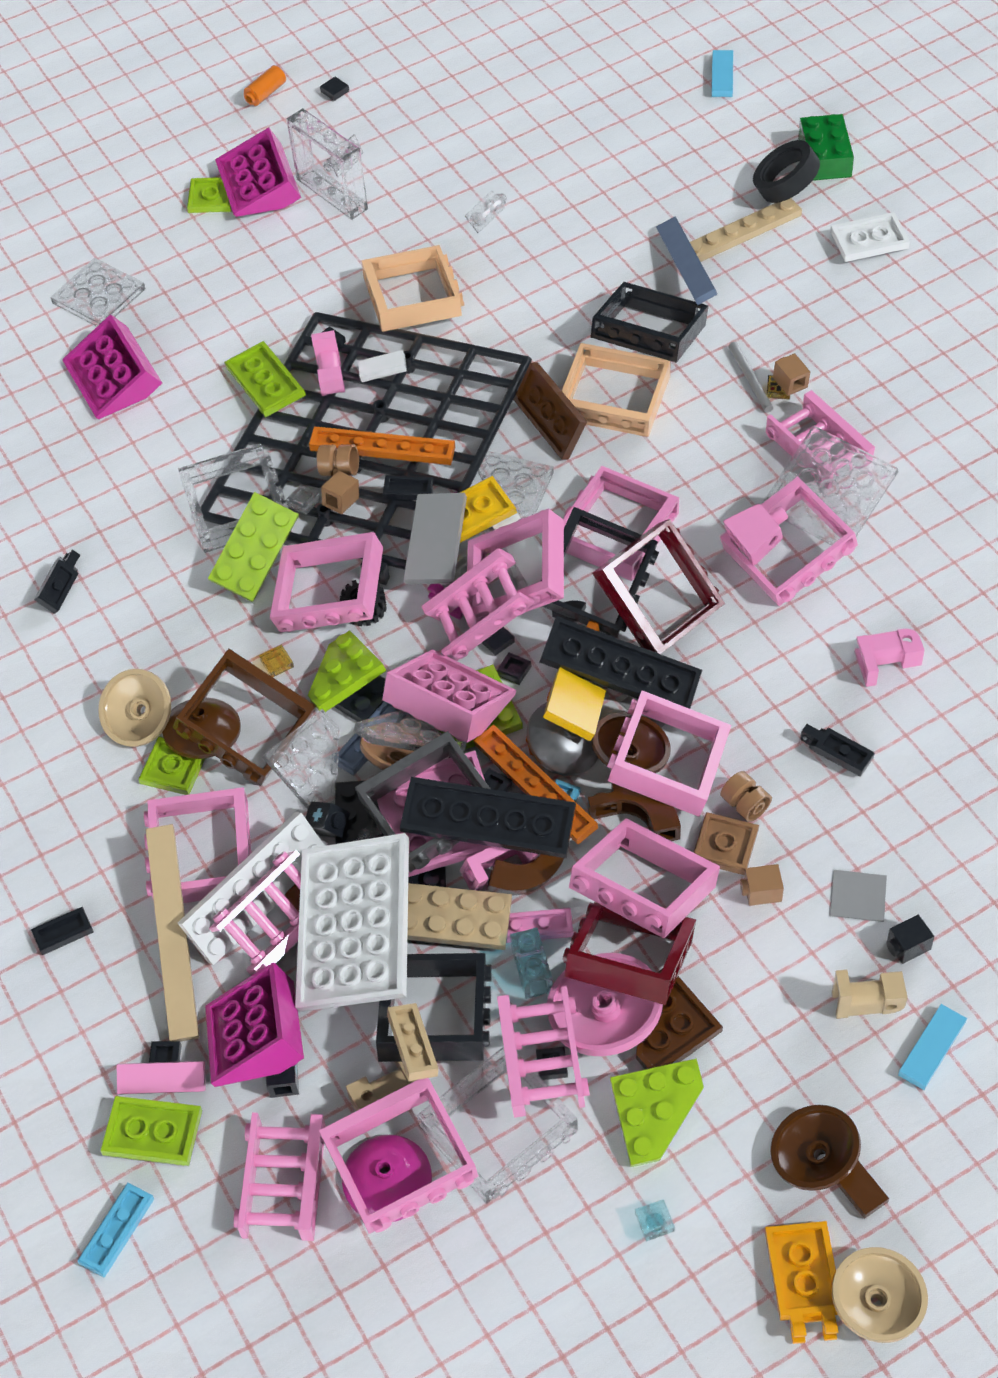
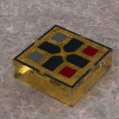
M768 375L767 397L790 399V395L787 396L773 379V375Z

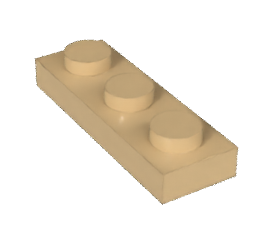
M417 1004L388 1007L387 1017L408 1081L437 1077L438 1065Z

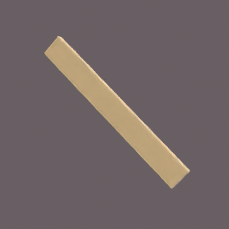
M173 824L147 828L146 838L169 1040L182 1042L199 1039L188 937L178 925V922L185 916L175 829Z

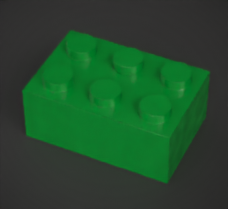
M843 114L801 117L798 139L806 141L820 160V168L813 181L852 177L854 155Z

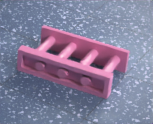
M812 390L804 394L803 409L782 422H779L771 414L767 416L766 433L768 437L776 441L814 477L817 483L822 484L828 490L832 488L834 473L854 460L859 461L864 467L873 463L875 446ZM807 417L817 423L796 437L787 430ZM823 431L832 437V439L812 451L803 444ZM837 446H842L849 452L828 466L819 459V457Z
M497 548L422 605L426 615L438 621L441 620L449 638L450 644L441 650L443 655L456 661L466 657L468 652L511 620L524 614L535 603L532 598L520 592L517 593L507 571L516 564L511 554ZM499 577L509 599L500 607H497L488 588L489 583ZM478 591L489 612V615L479 622L468 601ZM458 606H460L470 628L461 636H458L449 616Z
M296 850L280 853L272 861L274 866L228 910L223 908L213 917L215 923L209 927L212 932L221 931L225 928L250 956L252 964L246 970L251 976L270 963H276L298 942L299 912L272 882L284 871L300 889L301 873L292 864L300 855ZM263 889L289 917L291 926L285 932L279 931L252 901ZM245 909L271 938L269 941L271 945L265 951L259 950L232 920L241 910Z
M567 986L561 987L562 1001L517 1007L510 1004L509 995L497 996L514 1118L526 1116L525 1105H530V1101L577 1094L579 1108L585 1107L584 1096H590L587 1078H581L571 1017V1014H575L577 1011L574 996L568 997ZM565 1012L567 1024L565 1028L520 1034V1031L514 1032L513 1023L519 1022V1019ZM569 1039L571 1055L525 1062L524 1059H518L517 1050L523 1049L522 1046ZM573 1067L574 1083L528 1089V1086L522 1087L521 1077H526L527 1073Z
M252 1113L251 1123H246L245 1141H248L240 1209H235L234 1227L238 1228L242 1239H248L250 1225L294 1226V1229L299 1231L302 1241H314L324 1142L319 1130L326 1127L323 1115L311 1114L310 1125H305V1128L262 1127L259 1114ZM260 1139L304 1140V1143H308L307 1153H302L301 1156L258 1155ZM257 1167L301 1168V1171L304 1172V1180L299 1182L298 1185L255 1183ZM253 1196L298 1197V1200H301L300 1211H296L295 1214L251 1212Z

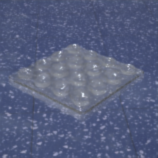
M813 425L762 503L798 476L855 532L857 537L899 471L897 467ZM802 500L786 511L788 519L785 520L786 522L827 544L833 545L840 539Z

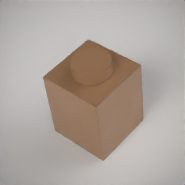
M794 353L775 361L773 379L789 396L808 388L811 371Z
M338 471L321 487L322 505L343 514L359 499V480Z
M779 864L745 868L744 879L740 880L742 896H747L749 906L782 902L784 887Z

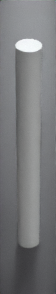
M731 342L729 349L766 413L771 412L773 406L737 342Z

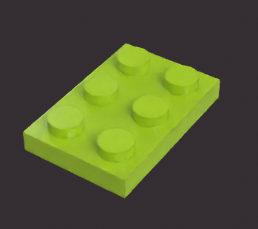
M115 1096L101 1153L103 1156L189 1166L202 1115V1108L197 1105Z

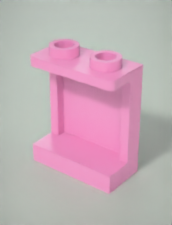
M491 846L466 858L460 868V872L469 890L480 891L489 879L485 869L492 867L496 859L504 861L518 855L522 864H528L533 862L538 854Z

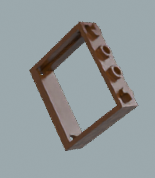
M228 648L176 717L173 728L182 738L190 739L198 744V747L203 752L213 754L219 758L224 766L230 769L234 768L242 773L243 777L250 783H257L262 786L309 720L316 706ZM225 671L298 718L263 769L189 721L190 717Z

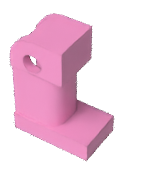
M334 330L311 334L319 369L317 373L322 396L339 392L344 393L345 386Z
M898 629L897 631L857 636L856 638L859 648H856L854 652L866 687L877 684L878 665L901 662L902 668L922 665L925 650L920 636L912 629ZM909 638L912 642L903 641L902 639Z

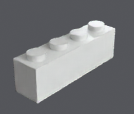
M516 513L488 528L486 533L516 522L521 518ZM533 537L502 548V550L511 554L516 564L508 569V572L512 578L515 577L517 579L519 589L541 581L542 551Z

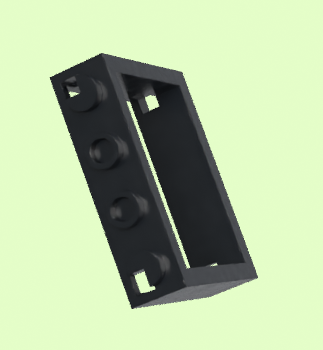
M623 282L592 317L590 338L677 363L706 326L709 305L702 303L697 305L695 301ZM626 288L632 289V292L628 291L626 293ZM626 306L688 324V326L677 337L618 320L615 317Z
M573 507L564 527V557L578 525L627 546L642 535ZM653 539L639 549L645 555L629 589V593L636 604H638L640 596L636 594L639 586L645 587L650 575L646 570L649 564H655L659 555V551H656L658 541ZM559 600L542 606L585 625L588 624L589 620L599 623V631L616 638L620 631L625 632L627 629V625L620 615H618L614 624Z
M485 953L407 954V977L476 976L474 1035H427L436 1061H484V1046L490 1045V1032L485 1031V1026H490L491 1020L490 1008H486V1004L491 1003V986H486V982H492V965H486ZM395 999L379 1001L376 1034L378 1062H402L387 1017L388 1007H394Z

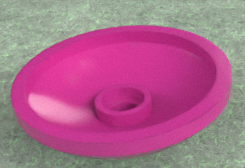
M379 1135L364 1141L353 1150L345 1163L370 1214L432 1182L431 1166L424 1151L410 1139L398 1135ZM383 1167L390 1168V1171L386 1174L380 1172ZM342 1180L345 1197L350 1206L358 1213ZM401 1217V1218H399V1219H397V1220H395V1221H393V1222H396V1221H399V1220H402V1219H405V1218Z

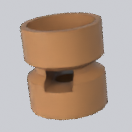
M335 444L320 445L317 452L319 474L321 476H333L338 471H341L349 476H355L359 468V453L356 445L341 444L338 448H336Z
M745 771L734 774L725 783L720 792V796L730 806L736 807V811L747 822H752L759 818L772 801V796L761 786H756V781Z

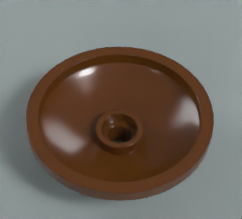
M205 697L189 719V721L229 747L234 745L240 735L241 723L237 711L231 705L219 699ZM189 700L175 706L171 710L169 721L162 732L166 745L173 752L183 757L193 759L214 757L213 754L203 752L198 747V744L192 740L184 739L177 734L173 725L176 717Z
M627 712L607 715L597 724L595 735L591 740L592 747L596 756L606 766L612 753L618 754V751L613 749L619 735H625V733L620 731L625 718H631L632 716ZM641 715L625 762L657 773L668 762L671 752L670 742L666 733L659 725Z
M811 1105L796 1110L780 1123L772 1138L771 1159L777 1173L791 1186L808 1191L823 1190L844 1180L854 1169L860 1156L861 1139L856 1125L846 1113L828 1105ZM825 1154L822 1159L817 1160L819 1155Z

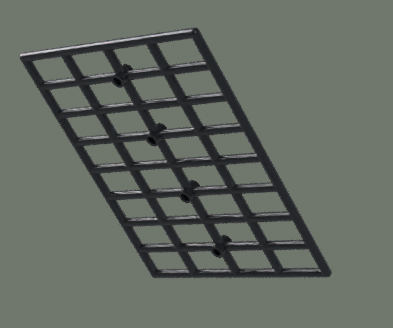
M315 312L284 363L287 370L290 372L291 369L318 374V365L297 361L305 345L313 346L311 334L319 322L361 330L353 346L343 344L338 348L340 353L348 354L341 366L343 381L386 389L387 391L383 399L377 400L373 404L336 397L337 393L322 396L321 393L304 389L306 396L302 397V399L320 402L312 419L279 411L266 417L271 420L307 427L298 444L255 435L254 433L262 419L265 418L261 411L257 409L196 516L199 520L231 528L236 527L239 519L209 512L219 494L250 501L253 492L224 486L235 468L277 478L270 494L262 496L295 513L318 518L309 536L290 532L286 541L301 544L322 540L318 539L322 530L334 522L374 531L379 541L383 534L410 540L412 530L388 524L397 507L415 511L416 501L383 499V493L359 488V498L388 504L379 522L333 512L332 509L323 506L322 503L316 508L278 499L287 481L320 489L328 481L293 472L302 455L317 458L318 451H310V448L307 447L314 426L363 431L321 421L329 406L334 405L374 414L365 432L375 433L380 423L387 422L389 418L428 426L423 438H433L437 429L482 438L483 440L475 456L454 451L452 461L470 464L462 482L416 472L420 462L410 461L407 468L403 469L361 459L362 456H359L357 473L365 469L394 476L434 477V486L456 490V493H460L470 488L532 359L521 354L401 329L382 332L380 325ZM370 333L414 341L409 351H403L407 371L396 374L392 381L378 378L361 382L359 374L349 372L357 356L372 358L388 354L362 348ZM422 344L466 352L459 368L415 359ZM476 355L520 364L513 380L468 370ZM415 369L454 377L446 393L402 383L406 374L413 373ZM463 379L508 388L501 404L455 395ZM397 392L441 401L433 418L389 408ZM450 404L496 413L488 430L443 420ZM249 443L292 453L283 470L239 460ZM382 554L381 561L387 563L388 566L405 570L406 560Z

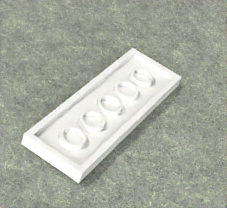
M295 812L178 922V925L209 964L214 965L237 942L225 928L217 932H212L209 929L215 923L213 917L223 908L228 910L274 866L272 861L283 851L288 853L296 850L300 854L292 864L301 873L302 850L325 845L303 814ZM284 871L272 881L283 895L295 884ZM264 889L252 900L265 916L277 905ZM245 909L241 910L232 919L245 935L257 924Z

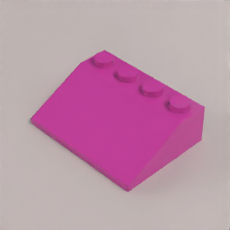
M269 127L215 159L233 214L236 217L283 209L301 198L282 144Z
M111 314L62 359L97 419L106 417L146 399L162 384V381L129 328Z
M274 962L205 1005L211 1084L214 1087L280 1074L304 1059L298 1010L295 1008L296 994L294 981Z

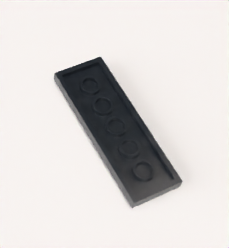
M558 616L554 620L539 663L555 669L561 667L582 679L636 699L639 698L641 691H645L689 709L691 708L702 673V669Z
M411 777L400 831L567 858L576 802Z

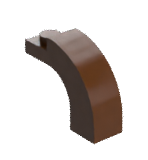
M611 783V792H601L588 797V813L593 819L617 814H629L641 819L650 831L670 841L680 840L681 824L673 806Z
M540 854L533 862L523 865L496 859L492 866L486 891L512 894V896L532 892L552 878L561 866L564 858Z

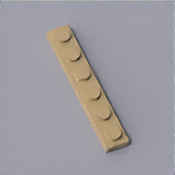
M792 198L774 203L691 241L690 244L700 262L802 216V208Z

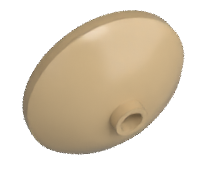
M129 669L114 676L105 686L100 697L98 711L101 726L113 741L124 746L138 747L154 741L165 729L171 714V698L165 683L154 673L143 669ZM145 706V712L142 714L141 708Z
M869 1247L855 1251L842 1261L833 1278L832 1299L837 1314L852 1332L864 1339L879 1343L896 1342L911 1335L924 1319L928 1306V1293L924 1279L911 1261L893 1250ZM871 1298H877L881 1305H873Z

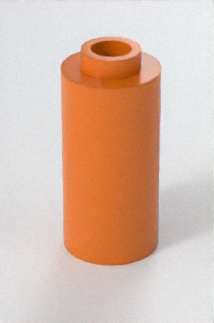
M272 65L244 89V98L247 103L258 106L286 82L284 72L278 66Z

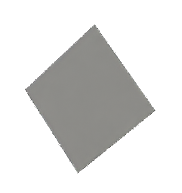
M834 870L830 916L884 922L887 875Z

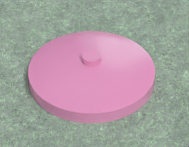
M620 953L596 954L599 957L652 971L645 963L629 955ZM565 970L554 982L547 1003L562 1001L561 987L567 986L568 997L574 996L577 1013L571 1014L576 1049L578 1053L588 1056H611L635 1047L654 1030L660 1019L663 1004L564 977ZM565 1012L548 1015L552 1029L567 1027ZM569 1039L560 1040L565 1046L570 1048Z

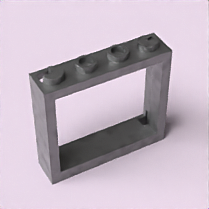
M448 731L355 787L359 800L384 836L395 835V833L374 804V801L448 756L453 759L472 786L490 789ZM435 837L409 853V872L425 867L431 859L439 854L448 853L460 841Z

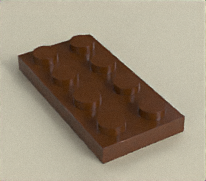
M530 362L513 400L561 460L569 459L587 421L538 362Z

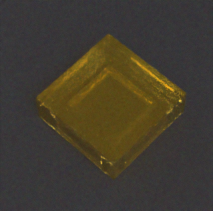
M282 644L259 655L261 663L272 677L294 667L293 661Z

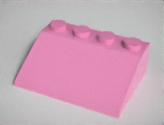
M432 649L387 672L382 700L391 704L396 709L413 715L418 720H423L433 725L437 730L448 731L457 740L467 743L487 729L516 695V690Z

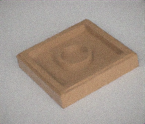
M706 812L693 853L720 866L721 870L745 875V868H748L759 825Z

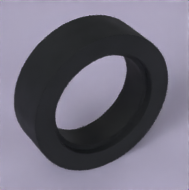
M795 140L785 143L770 152L760 162L753 174V184L767 202L778 203L788 200L803 191L813 181L819 171L820 160L806 141ZM799 162V164L788 175L777 181H773L775 177L786 167L793 163Z

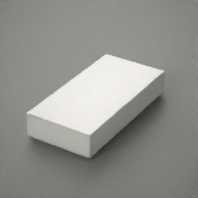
M403 350L358 361L361 382L407 371Z

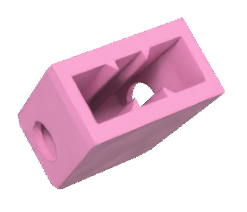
M756 504L727 518L723 523L726 533L755 566L782 540L783 536L779 525L788 519V515L781 506L768 513L761 504Z

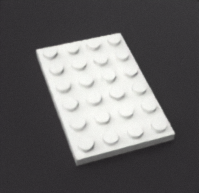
M405 833L302 850L295 1008L298 1011L303 1012L406 997L409 837Z

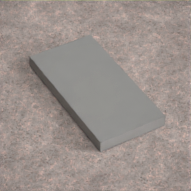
M465 493L417 495L403 578L405 584L454 582L467 500Z

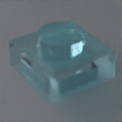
M664 1199L635 1209V1215L646 1242L675 1231L674 1223Z

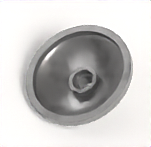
M547 702L542 704L531 715L527 725V741L533 756L543 767L555 774L575 776L589 770L598 760L593 750L592 742L572 734L570 731L543 718Z

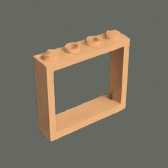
M440 245L361 260L363 278L382 332L462 316L461 306H464L462 292L459 293L457 279H454L452 266H449L447 254L443 255ZM437 269L447 295L446 298L391 309L387 308L378 283L379 279Z
M580 343L562 392L586 419V425L649 437L670 378L671 361ZM585 366L659 379L647 413L573 399Z

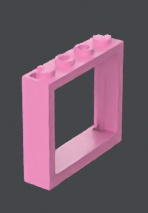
M601 466L595 476L591 475L587 487L578 493L573 506L567 508L563 520L565 527L573 507L589 512L601 493L606 489L658 511L644 533H646L662 521L670 519L673 523L679 514V497ZM657 535L655 538H653V540H656L659 543L661 538L659 537V535ZM574 536L566 552L597 567L602 566L616 555ZM637 550L616 566L614 571L618 576L633 581L645 553Z
M798 476L761 505L768 513L779 506L786 512L802 500L840 539L778 588H775L740 552L739 547L726 532L720 536L724 550L778 606H781L784 602L791 601L797 592L804 587L810 586L820 574L832 569L838 560L843 556L851 554L856 546H858L855 532Z
M548 508L469 540L467 571L497 548L502 549L542 533V581L519 589L517 593L520 592L532 598L535 602L526 612L563 599L564 520ZM478 591L468 601L479 622L489 615V612ZM507 594L494 599L497 607H500L509 600Z
M369 532L283 546L270 619L280 633L373 619L383 546L376 534ZM363 558L357 599L289 609L296 568Z
M641 691L638 700L632 699L627 712L632 715L631 718L626 717L620 732L625 733V735H619L613 749L618 751V754L612 753L607 767L612 768L608 781L700 817L708 800L731 725ZM641 714L712 741L697 790L625 762Z
M244 787L148 800V811H144L145 826L149 828L158 827L159 818L234 808L238 865L251 854L248 800ZM145 834V835H144L145 847H146V850H148V847H147V838H146V834ZM146 857V871L150 873L149 857ZM150 873V881H146L147 895L153 898ZM227 876L181 882L183 903L201 901Z
M626 818L572 866L569 888L652 933L665 938L716 887L720 866ZM622 847L692 884L665 909L598 874L595 870Z
M429 1078L416 1080L319 1130L323 1142L369 1234L374 1231L382 1232L391 1226V1222L401 1217L408 1218L419 1211L420 1207L429 1202L434 1204L443 1200L448 1192L456 1188H466L478 1177L476 1166ZM428 1100L462 1167L370 1214L337 1147Z

